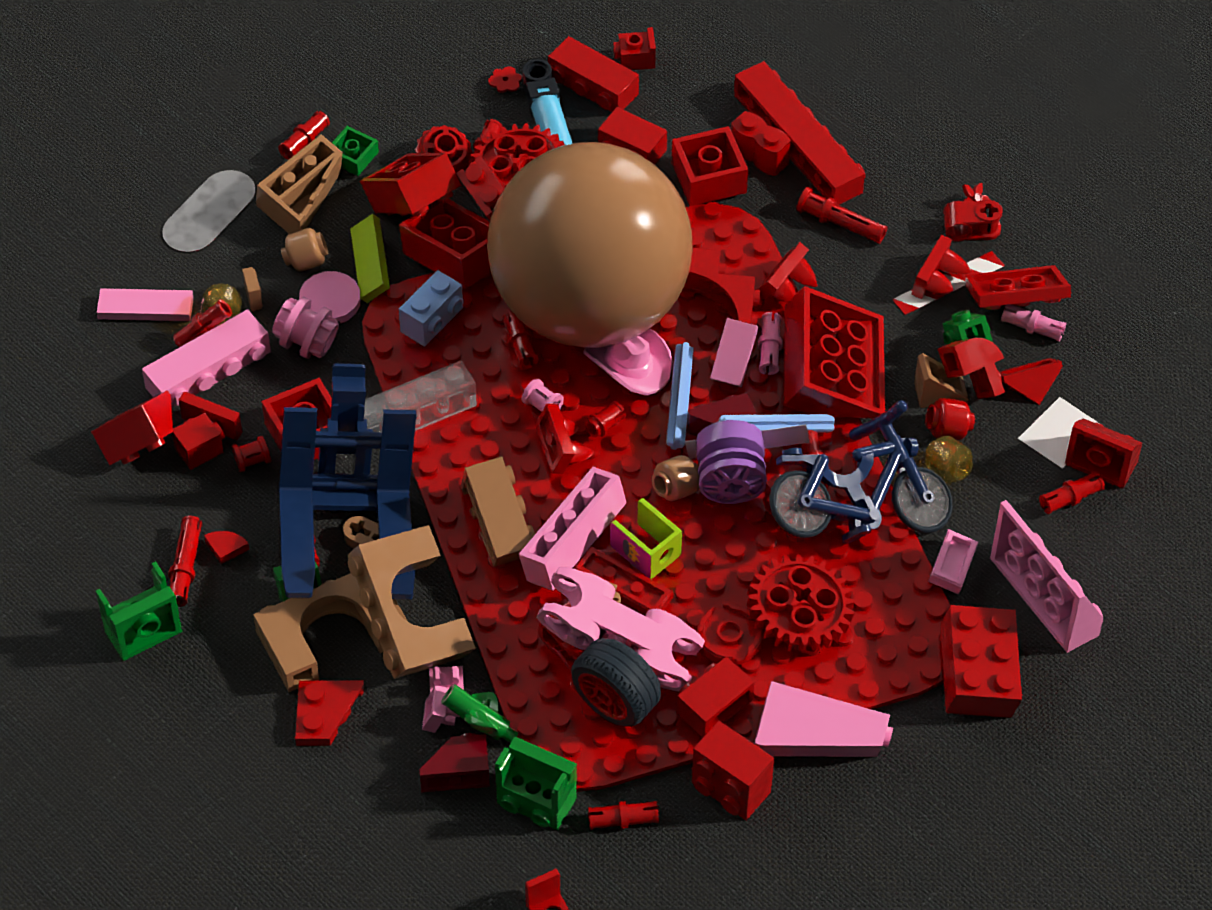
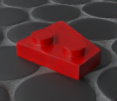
M364 680L299 681L296 746H330L338 734V728L346 722L351 714V707L357 697L363 695Z

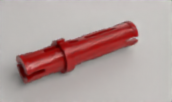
M190 515L182 518L175 560L168 573L170 579L169 586L176 596L178 607H183L187 604L189 586L195 578L193 566L203 524L202 520L199 521L198 517Z

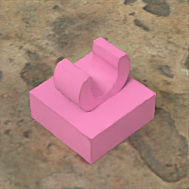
M463 666L429 668L430 693L435 685L449 689L452 684H456L464 690Z
M435 685L425 701L422 730L435 733L441 723L454 725L455 718L460 717L441 704L448 688Z

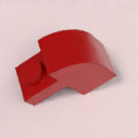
M971 338L955 341L938 348L947 377L953 378L969 374L978 399L995 397L1005 392L1001 374L995 365V362L1004 359V356L1000 349L990 340Z

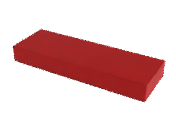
M592 546L573 568L594 574L610 583L616 584L617 588L615 591L620 594L621 602L644 615L650 609L664 610L674 597V591Z

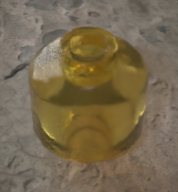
M222 283L214 284L203 293L200 307L201 314L217 303L219 299L224 300L232 310V316L226 318L220 324L240 314L242 299L240 293L234 287Z
M942 436L928 445L925 465L927 469L934 471L945 482L954 483L966 478L973 467L972 453L967 446L953 437Z

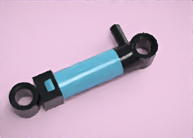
M542 59L528 61L523 66V92L527 99V106L531 117H534L536 125H540L541 132L549 128L551 135L558 134L559 141H564V145L573 144L560 105L559 89L555 78H552L550 64Z

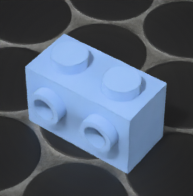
M437 270L399 308L400 332L425 347L463 309L462 284Z

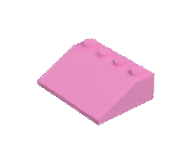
M1007 500L1001 502L990 556L992 562L1066 653L1098 637L1103 622L1100 608L1095 603L1089 601L1084 595L1080 584L1070 578L1063 569L1061 561L1056 556L1051 555L1044 546L1041 537L1031 531Z

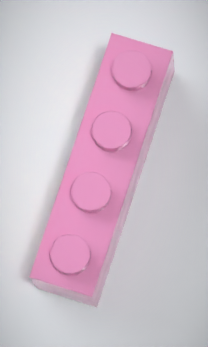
M247 309L142 368L145 388L153 397L168 390L171 395V407L179 406V398L183 392L196 395L201 391H206L215 383L236 374L243 367L254 361L261 360L266 354L270 353L268 332Z
M596 467L590 469L519 553L527 581L552 591L555 590L550 582L555 571L559 567L573 568L627 503L618 475Z

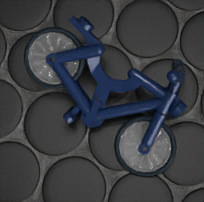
M903 400L897 401L888 411L850 430L849 437L853 441L860 440L881 430L886 440L882 443L855 449L852 457L857 461V467L851 474L841 475L830 470L828 465L829 457L825 454L803 455L801 448H789L782 451L783 455L776 458V465H799L806 468L807 471L795 470L786 472L774 482L770 491L769 503L772 515L778 525L793 536L809 538L820 534L827 527L830 519L848 522L850 531L842 535L843 543L854 542L880 526L882 522L880 507L897 470L899 476L893 484L892 502L898 517L905 525L918 532L931 533L941 529L948 522L953 506L950 490L945 481L934 471L916 466L913 457L918 454L919 450L917 439L900 438L892 425L907 410V403ZM889 454L870 498L865 495L860 483L868 476L874 464V458ZM823 483L834 488L845 489L852 505L831 501L830 495Z

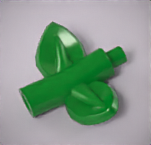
M452 684L443 696L441 704L464 719L472 728L489 735L496 741L503 738L511 743L513 738L518 736V732L509 727L510 721L498 713V701L494 693L484 692L470 695L456 684Z

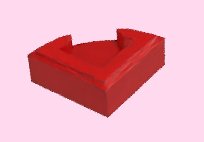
M215 531L204 535L206 544L220 564L249 550V543L236 533Z

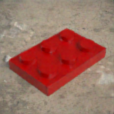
M1055 265L965 275V287L979 307L987 310L999 309L1001 305L1028 306L1031 302L1036 301L1057 303L1062 298H1071V285Z

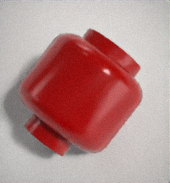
M939 398L934 404L929 405L925 424L926 428L930 429L931 434L935 438L959 441L967 435L968 431L971 432L973 430L975 415L971 413L969 405L963 400Z

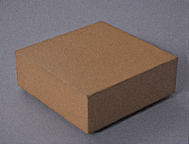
M253 267L242 269L244 285L251 311L260 310L263 305L256 271Z

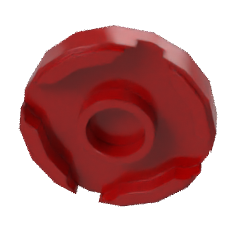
M731 603L723 604V607L716 609L713 607L705 612L700 618L697 632L705 640L703 648L700 649L705 657L715 663H719L727 656L735 665H741L753 659L760 651L763 641V629L754 628L756 619L749 618L750 610L748 608Z

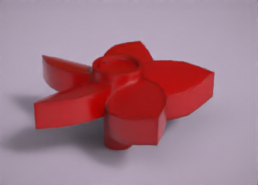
M982 182L975 185L973 189L969 185H962L963 191L968 197L963 199V202L990 200L988 196L981 195L983 191Z

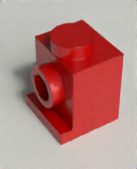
M653 27L647 28V32L618 34V42H613L614 59H619L620 64L630 70L654 69L656 64V46Z

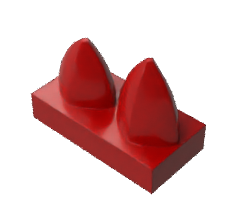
M941 234L916 276L911 295L923 299L927 291L938 294L953 292L954 289L951 282L940 271L952 274L971 273V269L960 255L950 250L952 239Z
M799 242L787 252L757 290H760V298L763 301L772 295L774 298L788 303L796 295L795 288L788 276L803 285L818 286L814 271L805 258H803L809 251L804 244Z
M546 404L535 426L551 473L563 474L569 463L586 460L594 451L579 442L570 440L569 436L574 435L578 431L579 425L571 419L562 416L558 404Z

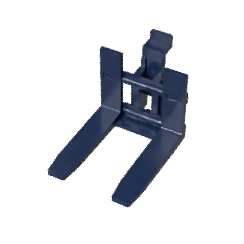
M364 364L333 365L331 417L328 418L327 428H320V431H316L317 408L284 407L279 477L281 576L285 595L288 598H311L313 595L315 579L313 510L377 512L379 539L412 530L409 487L417 413L416 410L383 409L381 432H373L372 429H367V419H364L366 396V369ZM315 448H319L317 474H313ZM372 449H380L378 475H370ZM336 454H354L353 474H335ZM415 570L395 576L391 589L392 599L413 598Z

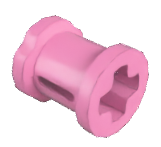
M540 379L532 380L525 388L521 397L523 403L526 405L531 404L541 412L546 404H558L560 409L564 402V397L560 393L554 394L548 390Z

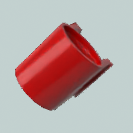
M953 201L944 207L946 237L952 239V241L993 240L1001 233L999 220L1002 217L1003 209L996 201ZM987 208H989V216H988V217H987V215H986V209H987ZM988 224H990V226H991V227H990V232L987 231V229H988Z

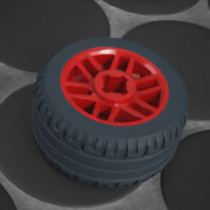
M606 638L595 640L572 665V681L579 695L596 713L616 725H637L660 700V683L653 669L637 652L617 640Z

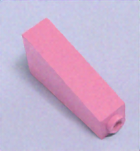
M771 681L754 744L771 756L877 757L882 746L888 748L893 728L888 727L889 714Z

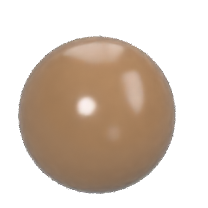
M578 142L563 145L539 155L522 167L508 182L497 200L490 219L487 239V253L493 280L500 296L514 315L541 336L564 345L582 348L612 346L631 340L659 322L674 305L685 286L693 252L692 229L684 202L672 182L652 162L641 155L623 147L599 142Z

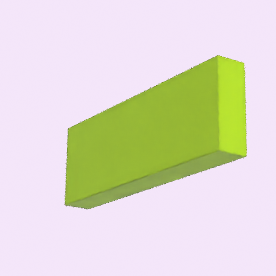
M371 214L350 229L360 299L366 303L390 288L380 218L374 214Z

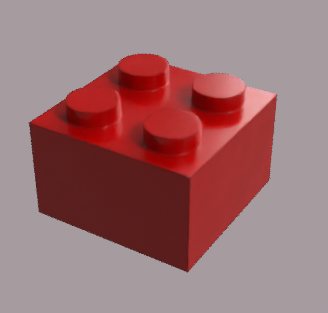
M729 126L672 139L671 163L690 206L747 193L748 167Z
M320 377L261 401L264 423L280 451L282 449L284 407L317 408L316 431H320V428H327L328 418L331 417L332 397ZM315 448L314 460L318 458L319 448Z
M718 721L693 749L692 784L702 795H710L720 802L727 812L732 815H739L747 821L771 793L774 757L721 721Z

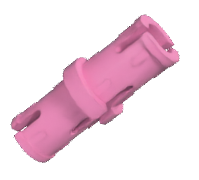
M1012 304L1005 306L1006 310L1003 311L1001 317L1002 322L1024 328L1027 331L1026 333L1031 335L1035 332L1055 339L1058 342L1062 339L1061 334H1064L1066 328L1065 322L1062 323L1045 317L1038 310L1031 312Z
M766 312L761 316L762 330L758 340V348L761 350L759 371L765 374L766 366H769L768 375H773L779 371V351L782 348L783 342L780 337L781 316L775 313L774 321H772V312Z

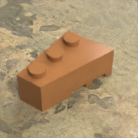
M322 134L319 135L257 185L256 206L289 234L308 228L341 173L343 152Z
M503 457L465 467L460 487L463 495L469 494L473 505L470 508L473 519H478L482 531L480 535L494 567L520 559L519 553L535 535L532 525H526L523 514H526L523 498L521 495L516 496L513 488L515 476L511 466H505Z

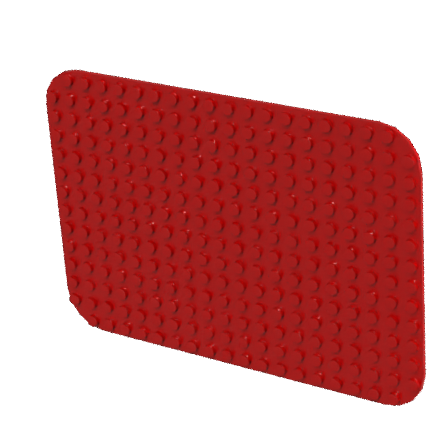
M717 202L686 207L692 229L693 248L721 250L720 262L726 263L725 274L755 277L754 289H758L781 261L782 256L769 231L757 217L743 209ZM434 273L392 284L388 290L377 296L369 304L362 321L364 345L388 409L416 410L411 470L503 716L510 721L509 727L518 732L517 738L577 763L576 792L605 789L693 763V749L703 737L676 713L677 694L679 691L660 687L661 697L659 702L635 726H619L609 722L596 713L582 699L573 684L571 671L561 658L546 646L538 635L539 620L536 617L545 603H557L563 606L569 602L568 598L557 589L552 591L527 581L520 559L496 567L493 566L480 535L482 531L478 519H473L470 508L473 507L469 494L463 495L460 488L465 467L503 457L505 466L510 465L515 476V484H513L516 496L521 495L526 508V514H523L526 525H532L535 534L592 467L618 475L627 503L611 522L617 520L651 550L660 543L637 523L638 501L644 498L682 530L681 556L658 573L652 580L674 591V597L664 611L680 618L696 632L700 618L707 610L713 607L716 609L723 607V604L732 603L744 606L750 610L751 608L746 606L749 596L747 595L749 585L754 574H759L761 566L769 567L773 558L781 564L783 555H787L791 561H795L796 555L800 554L803 562H807L808 558L813 556L815 565L826 561L825 570L829 571L837 568L835 578H846L844 588H852L850 598L855 600L852 609L854 611L852 621L847 633L842 634L839 642L832 640L830 648H826L820 643L818 652H814L811 646L808 645L805 652L801 653L798 645H794L791 651H787V643L784 641L780 645L775 646L776 637L772 635L769 638H763L760 651L753 659L741 665H736L755 682L754 697L749 704L724 724L753 744L771 681L871 710L922 695L944 683L940 624L950 604L942 587L928 582L933 568L915 531L901 521L894 509L892 484H890L880 507L882 515L880 526L872 530L871 533L850 543H843L842 535L850 531L848 522L841 526L837 525L833 532H825L823 530L820 534L809 538L796 537L780 528L773 516L766 510L763 503L765 491L752 500L737 504H723L709 500L701 493L700 488L692 495L674 502L668 501L659 496L653 488L652 476L654 469L658 463L678 455L689 457L686 444L683 448H677L676 450L671 449L666 444L673 369L670 381L660 392L650 395L631 392L583 353L584 348L552 341L539 335L526 325L525 327L530 330L533 336L532 344L539 357V361L535 365L531 357H529L533 367L522 368L515 350L508 343L509 334L502 321L505 313L508 315L509 320L512 321L508 313L510 309L500 296L491 273L467 289L462 288L463 309L425 347L400 332L399 308ZM788 276V278H789V280L792 282V284H793V286H794V288H795L796 294H797V293H798L797 287H796V285H795L793 279ZM681 291L671 309L650 329L654 330L664 339L671 351L673 364L677 344L687 342L689 346L693 347L688 410L700 404H710L723 400L728 396L748 393L758 415L806 414L784 406L785 305L787 302L780 301L770 295L764 301L760 298L759 308H753L752 313L758 314V331L741 388L710 379L726 319L730 318V316L713 300L694 292ZM766 312H772V321H774L775 313L781 316L780 337L783 342L782 348L779 351V371L773 375H768L769 366H766L765 374L759 371L761 350L758 348V340L762 330L761 316ZM540 379L544 383V387L554 394L560 393L564 397L563 405L560 408L562 416L571 419L579 425L578 431L574 435L569 436L570 440L579 442L594 451L586 460L569 463L563 474L551 473L535 426L541 411L531 404L526 405L521 399L525 388L532 380ZM613 401L620 403L624 411L620 412L619 415L625 412V419L620 420L609 428L605 436H598L596 438L591 436L585 427L588 416L599 413ZM834 417V430L829 433H818L821 452L829 457L828 465L830 470L841 475L851 474L857 467V461L852 457L853 451L870 446L872 442L869 436L857 441L850 439V430L862 425L860 418ZM686 427L685 441L696 440L697 437L689 434ZM800 444L764 449L767 481L777 474H784L792 470L805 471L799 465H776V458L783 455L782 451L789 448H801ZM879 457L874 458V464L868 476L860 483L865 495L870 498L883 470ZM697 458L691 459L699 467ZM828 487L827 491L831 501L852 505L845 489ZM821 492L815 493L814 498L824 499ZM899 500L900 507H901L902 511L904 512V514L906 515V513H905V511H904V509H903V506H902V504H901V502H900V500ZM810 515L788 524L799 531H809L816 528L811 523L812 517ZM610 522L591 546L641 573L611 547ZM668 550L662 554L660 560L668 553ZM564 578V580L574 583L573 581ZM621 602L622 605H624V606H626V607H628V608H630V609H632V610H634V611L640 613L639 611H637V610L631 608L630 606H628V605H626V604H624V603ZM682 639V640H684L685 642L692 644L691 641L686 640V639ZM699 650L696 656L672 651L675 661L688 670L692 676L691 683L699 679L709 665L715 663L705 657L701 650Z

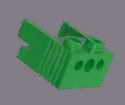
M156 561L151 563L153 566L151 573L154 587L120 604L111 607L101 589L96 590L105 633L123 661L182 632L176 596L170 586L167 587L165 575Z
M517 737L513 738L508 748L505 747L495 763L497 804H500L504 810L515 814L518 812L531 818L535 824L541 827L549 826L559 830L577 799V763Z

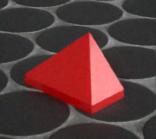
M1047 358L999 371L1002 377V384L1040 405L1062 369V361Z

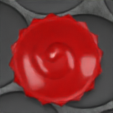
M446 125L440 127L433 126L430 130L424 131L422 137L417 139L418 145L415 149L416 153H447L456 173L461 169L465 171L471 154H473L471 143L467 140L466 135L459 132L457 128Z

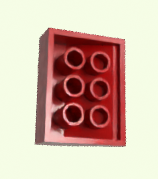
M804 286L785 305L784 406L806 414H828L834 417L874 419L885 412L884 316Z

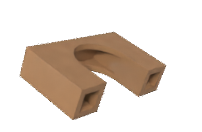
M429 525L359 544L348 554L350 573L356 577L360 588V600L363 606L368 609L372 620V632L380 641L383 649L384 664L388 670H391L394 679L464 658L476 649L464 618L433 627H420L406 621L394 606L391 589L395 576L427 567L441 556Z
M351 573L336 580H328L321 586L314 588L311 598H290L279 604L266 606L260 612L253 614L256 633L288 692L298 689L299 681L319 680L317 661L303 636L309 625L322 616L340 613L358 619L367 629L380 653L383 652L379 639L372 632V620L368 609L363 606L360 600V588L356 577L352 576ZM392 599L398 613L407 621L397 601Z

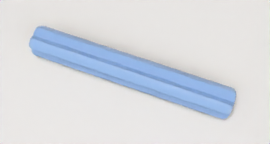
M687 342L677 344L674 354L666 444L673 450L685 446L693 347L689 346Z
M828 414L722 415L719 417V422L726 420L745 421L754 424L761 431L806 425L807 430H813L817 433H829L834 430L835 423L834 417Z

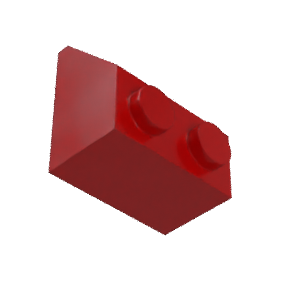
M166 390L91 431L109 465L119 460L125 465L140 457L139 450L146 447L148 452L166 443L163 438L173 432L171 395Z
M1083 418L1076 421L1072 427L1065 464L1087 474L1097 471L1100 476L1096 478L1102 477L1104 481L1124 489L1139 460L1143 443L1129 435L1120 434L1104 427L1102 424Z

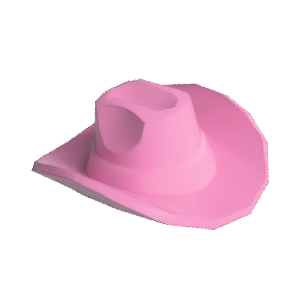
M648 329L635 338L616 345L584 348L583 352L603 371L631 392L650 395L660 392L670 381L673 369L671 351L664 339L654 330Z

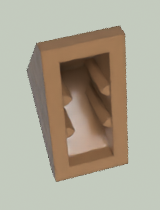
M924 353L918 356L914 385L920 408L929 407L930 404H934L939 398L963 400L965 402L969 400L963 376L948 378L942 363Z

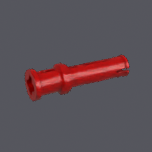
M806 187L799 198L796 211L799 213L806 212L818 217L821 223L832 222L877 244H880L886 235L887 226L837 205V201L832 197L827 199L813 193L810 187Z

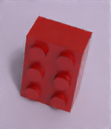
M408 153L360 180L374 212L387 213L388 216L393 214H399L400 216L412 214V216H418L429 210V204L436 200L437 202H442L454 195L453 190L462 186L447 153Z
M452 200L435 201L428 206L429 210L418 216H412L399 224L403 254L434 272L437 270L461 283L462 288L467 289L491 273L487 253L490 221Z
M950 605L940 624L946 713L1012 718L1022 701L1016 610Z

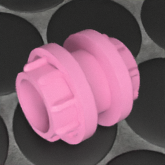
M301 297L299 301L294 298L287 299L281 307L272 328L273 334L280 338L279 345L286 349L290 348L293 343L300 345V356L309 359L311 355L318 358L325 356L339 329L338 321L332 318V310L323 307L316 313L310 310L311 300L306 297Z

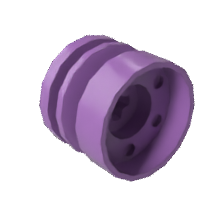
M726 420L713 423L705 427L698 434L696 452L699 463V488L706 498L717 503L737 504L752 500L765 491L767 475L764 462V440L760 429L754 424L745 421Z

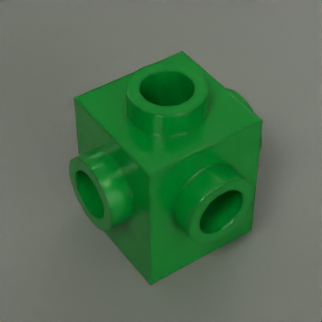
M964 310L953 314L952 320L942 323L945 331L943 333L945 345L971 338H984L993 342L985 315L973 314L969 310Z

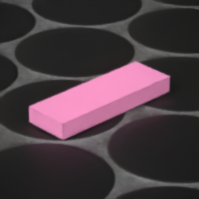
M100 288L97 317L98 319L191 321L193 291Z

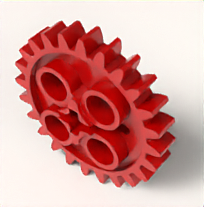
M525 123L522 129H518L517 125L513 124L512 130L509 131L505 127H501L500 134L493 131L490 132L491 139L481 138L482 146L474 147L475 153L471 154L472 162L470 165L477 164L475 159L481 155L506 187L508 182L522 167L539 155L563 146L564 141H559L558 134L551 135L549 128L541 132L540 125L538 124L533 129H529L528 123Z
M800 554L796 555L795 561H791L787 555H783L781 564L773 558L769 567L761 566L759 574H754L747 592L749 596L746 606L751 609L748 616L749 618L756 619L755 629L765 628L764 639L773 635L776 637L774 645L778 646L784 641L787 643V651H791L794 645H798L800 652L804 653L806 646L810 645L814 652H818L820 643L826 648H830L832 640L839 642L842 634L847 633L854 615L852 609L855 600L850 598L852 588H844L846 578L836 579L835 576L838 569L825 570L826 561L815 565L813 556H810L807 562H803Z

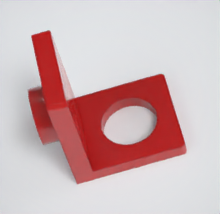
M557 869L525 882L526 906L528 910H547L549 908L569 910L560 894V873Z

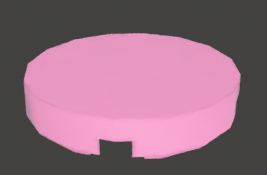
M327 271L313 275L304 282L299 293V299L306 297L311 300L310 310L318 313L321 308L326 307L332 310V318L340 321V323L346 322L356 315L361 303L360 289L356 281L347 274L337 271Z

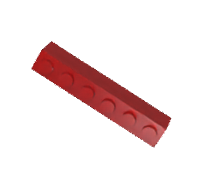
M763 61L735 74L734 96L749 112L761 117L767 126L780 129L790 138L789 158L825 198L832 197L837 201V205H840L863 193L865 172L862 166L853 161L845 147L835 141L828 128L817 121L811 109L805 107L800 102L794 90L788 88L782 82L775 70H772Z

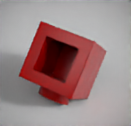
M206 413L190 418L173 429L172 436L175 450L190 470L224 453L222 439L225 436L223 430L216 421L212 423Z

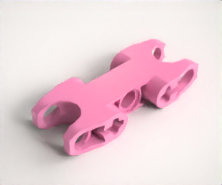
M559 567L555 571L550 582L555 589L568 598L571 607L562 606L557 603H545L536 617L543 626L562 641L582 650H585L592 642L600 638L614 639L622 642L637 652L650 665L662 688L680 691L685 684L691 682L692 676L688 670L675 661L672 651L696 656L699 650L703 648L705 642L698 632L680 618L664 610L650 609L644 616L614 601L613 598L616 592L614 586L594 574L568 567ZM563 578L569 579V580L573 581L574 583L568 582V581L564 580ZM549 615H553V616L557 617L558 619H554V618L550 617ZM682 639L689 640V641L692 642V644H691V643H687V642H685V641L682 640Z

